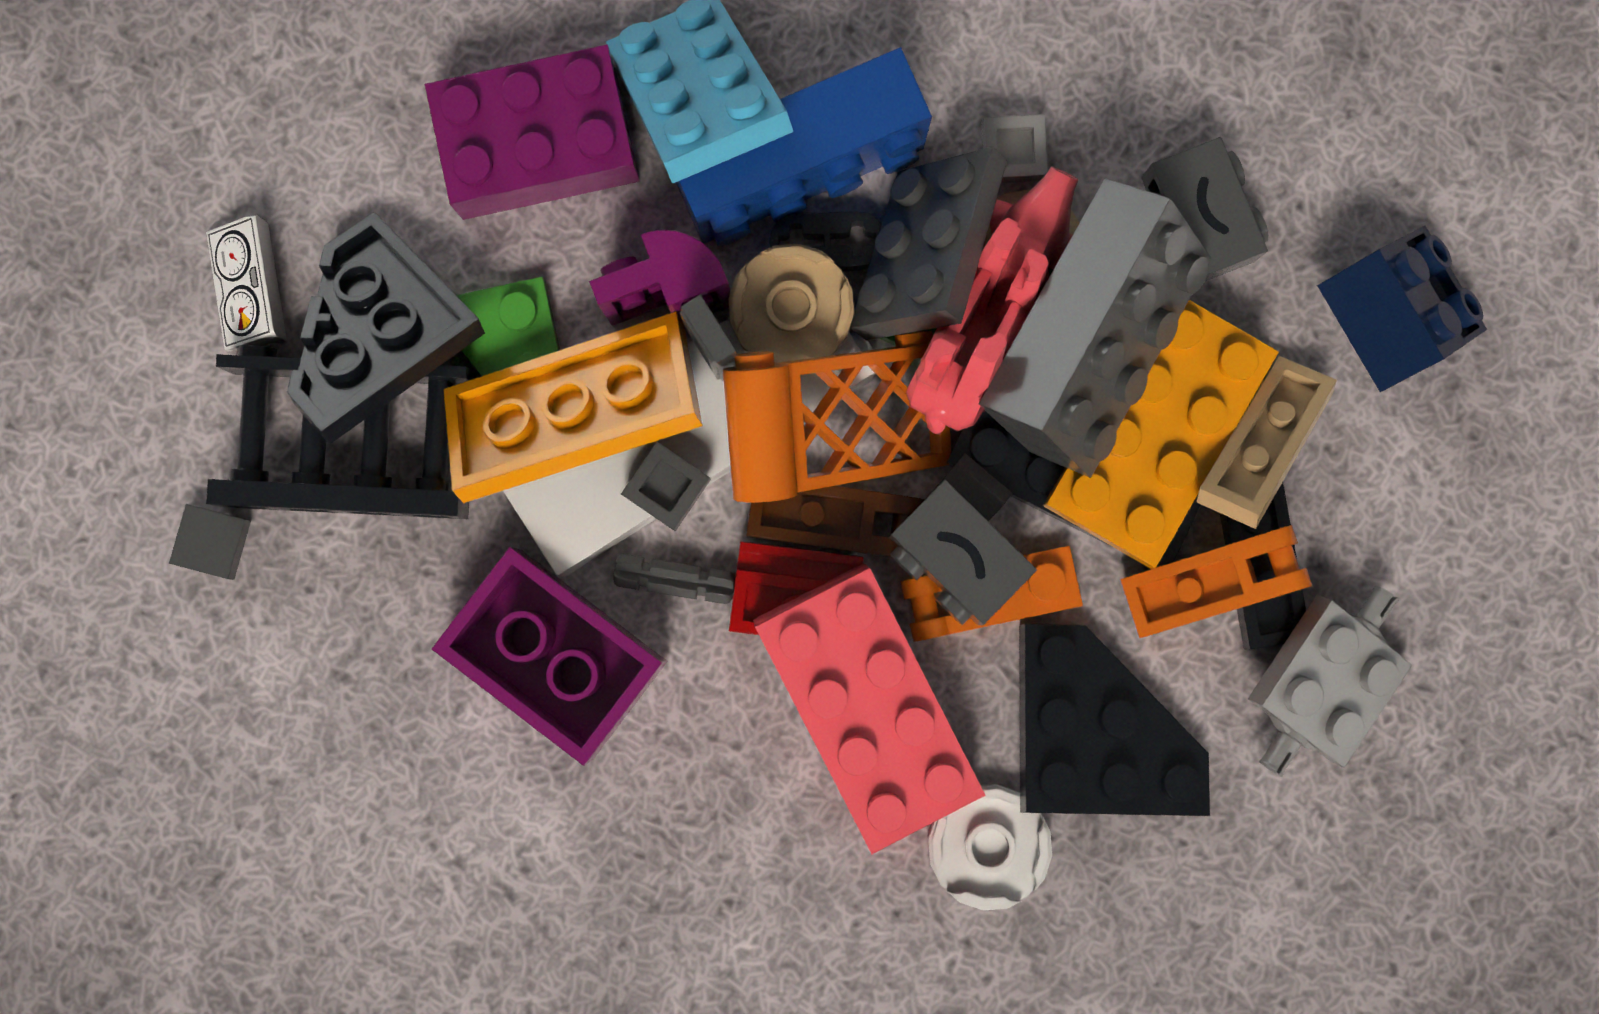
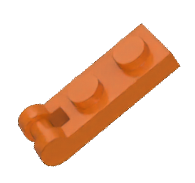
M1292 525L1120 579L1139 638L1313 586L1307 568H1299L1292 545L1298 544ZM1267 553L1275 577L1258 582L1250 558Z
M1070 546L1023 555L1037 571L984 625H977L971 618L961 625L951 615L939 617L934 593L942 592V590L928 576L920 577L918 580L913 578L900 581L904 600L910 598L915 622L909 624L913 642L1083 606Z

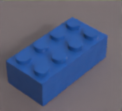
M897 48L781 98L780 100L787 110L794 132L676 182L701 242L705 244L715 239L717 246L734 243L751 232L749 227L751 223L770 215L774 222H778L785 216L799 214L807 208L805 200L826 191L830 198L845 195L863 184L861 176L883 167L886 174H892L918 161L919 156L917 152L924 149L932 115L902 48Z

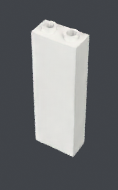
M730 318L720 323L719 325L732 343L737 354L747 353L741 347L731 327ZM853 331L852 333L848 332L846 341L834 355L873 349L867 340H864ZM693 341L688 344L703 426L503 490L557 576L567 577L656 519L621 495L656 442H659L709 476L711 480L707 486L731 471L724 381L721 379L717 380ZM863 366L849 388L853 392L857 391L871 382L875 373L868 366ZM842 369L832 370L837 377ZM815 373L800 375L802 403L814 412L830 387Z

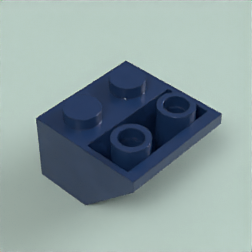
M1425 225L1376 250L1317 285L1379 392L1444 360L1487 330L1482 322L1483 310L1478 299L1470 290L1462 288L1450 268L1452 260L1447 247L1437 236L1431 235Z

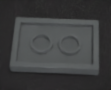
M988 147L898 171L891 188L890 199L880 231L875 240V248L863 286L859 292L858 303L850 329L864 340L962 323L1007 160L995 148Z

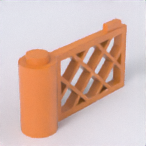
M918 331L895 335L896 347L775 363L774 352L764 351L737 354L735 366L723 369L733 500L746 503L779 501L797 496L798 492L949 465L946 461L951 453L950 427L946 426L940 434L932 433L929 430L930 453L917 455L905 443V440L920 418L926 424L927 422L924 414L911 408L906 393L908 387L901 381V378L914 359L923 357L933 337V332ZM894 362L890 369L884 363ZM863 366H868L882 380L866 404L849 388ZM842 369L838 377L832 372V370ZM815 373L830 387L814 412L802 403L800 375ZM892 392L896 393L909 406L894 430L877 416ZM841 399L858 414L842 440L824 424ZM870 426L886 442L874 461L867 464L853 450ZM818 434L834 452L820 472L808 474L806 450ZM897 453L902 457L894 459ZM845 462H847L851 466L842 468Z

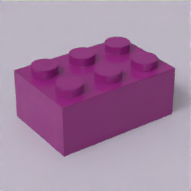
M608 44L424 84L449 204L462 220L640 182L617 73Z
M513 547L508 548L432 647V650L583 766L596 757L668 662L523 550Z

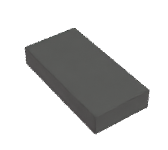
M699 295L681 306L682 311L680 315L689 336L717 380L721 379L724 381L723 369L735 366L737 352L702 296Z

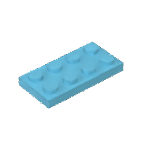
M720 0L686 1L671 14L650 23L639 22L625 28L619 36L605 41L672 184L794 132L787 110Z

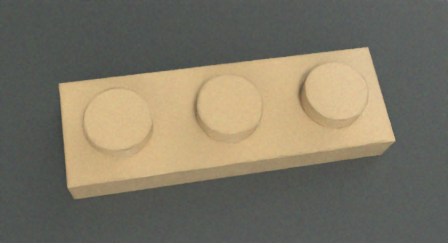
M1279 356L1201 485L1197 503L1256 529L1332 397L1337 380Z

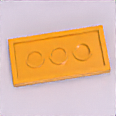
M1189 300L1178 319L1177 331L1168 347L1161 350L1147 375V385L1143 395L1138 402L1130 406L1121 422L1111 453L1107 458L1099 462L1091 478L1065 467L1043 506L1148 568H1156L1196 499L1201 485L1233 434L1279 351Z
M677 312L444 389L452 491L463 503L703 426L685 326Z

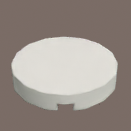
M998 784L981 785L986 796L932 823L927 837L929 863L940 885L960 903L980 910L1008 909L1022 902L1021 899L1029 896L1045 880L1052 859L1051 832L1041 813H1020V792Z

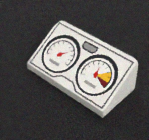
M254 215L207 231L206 235L225 351L239 350L241 345L262 346L287 341L268 223L258 215Z

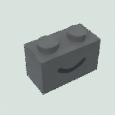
M1221 137L1154 162L1141 177L1146 191L1171 198L1212 258L1208 264V274L1205 281L1254 263L1268 252L1265 244L1269 237L1266 222L1256 207L1250 208L1242 188L1245 184L1242 164L1233 151L1227 152Z
M946 480L888 537L897 546L890 553L891 557L915 580H918L925 573L942 590L935 598L936 601L961 625L969 618L977 625H984L1037 571Z

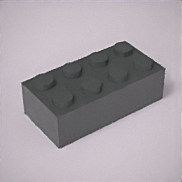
M1104 178L992 382L979 402V405L1029 452L1089 478L1092 477L1099 462L1107 458L1111 453L1121 422L1130 406L1138 402L1143 395L1147 385L1148 373L1161 350L1168 347L1177 331L1178 319L1191 295L1198 292L1203 286L1208 274V264L1212 258L1171 198Z

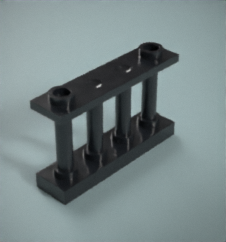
M256 345L239 346L238 355L217 354L216 367L234 375H243L237 469H230V480L208 479L206 504L224 508L468 519L469 502L463 503L452 491L451 480L447 479L449 447L444 389L477 378L475 372L467 366H461L460 357H451L417 382L419 384H428L422 478H416L415 489L391 488L392 477H386L390 402L364 420L361 474L354 475L353 486L330 485L331 475L324 474L326 441L304 415H302L299 472H292V483L268 482L269 472L263 471L269 376L290 377L292 370L299 369L301 358L277 357V349Z

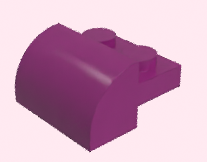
M656 230L640 234L649 259L638 262L636 257L632 256L613 261L601 268V277L589 281L598 306L612 326L668 305L671 313L677 312L683 322L680 315L682 311L681 306L699 295L702 296L712 314L729 308L730 288L724 270L716 256L699 240L677 231Z

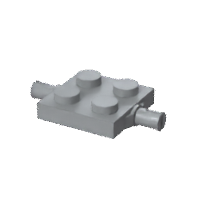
M1375 586L1357 616L1348 614L1334 601L1316 595L1248 697V700L1269 715L1275 728L1279 731L1262 759L1259 760L1260 764L1282 777L1300 747L1303 746L1307 749L1316 750L1331 762L1345 768L1412 666V664L1387 645L1383 635L1378 630L1394 605L1399 601L1392 593L1379 586Z

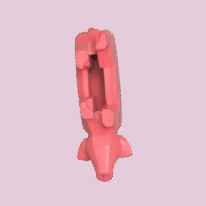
M1051 166L1035 187L1014 205L996 200L990 220L992 236L981 252L962 323L936 329L906 391L911 408L925 415L927 428L932 433L940 434L946 426L956 431L971 427L977 422L984 411L979 402L1049 279V269L1055 268L1073 236L1069 232L1071 206L1074 190L1078 183V179L1073 175Z

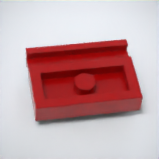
M740 541L729 631L759 635L754 626V618L863 564L864 557Z

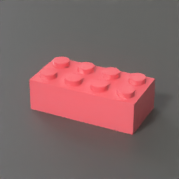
M863 563L813 590L807 591L799 595V597L753 619L754 626L871 854L986 796L871 569Z

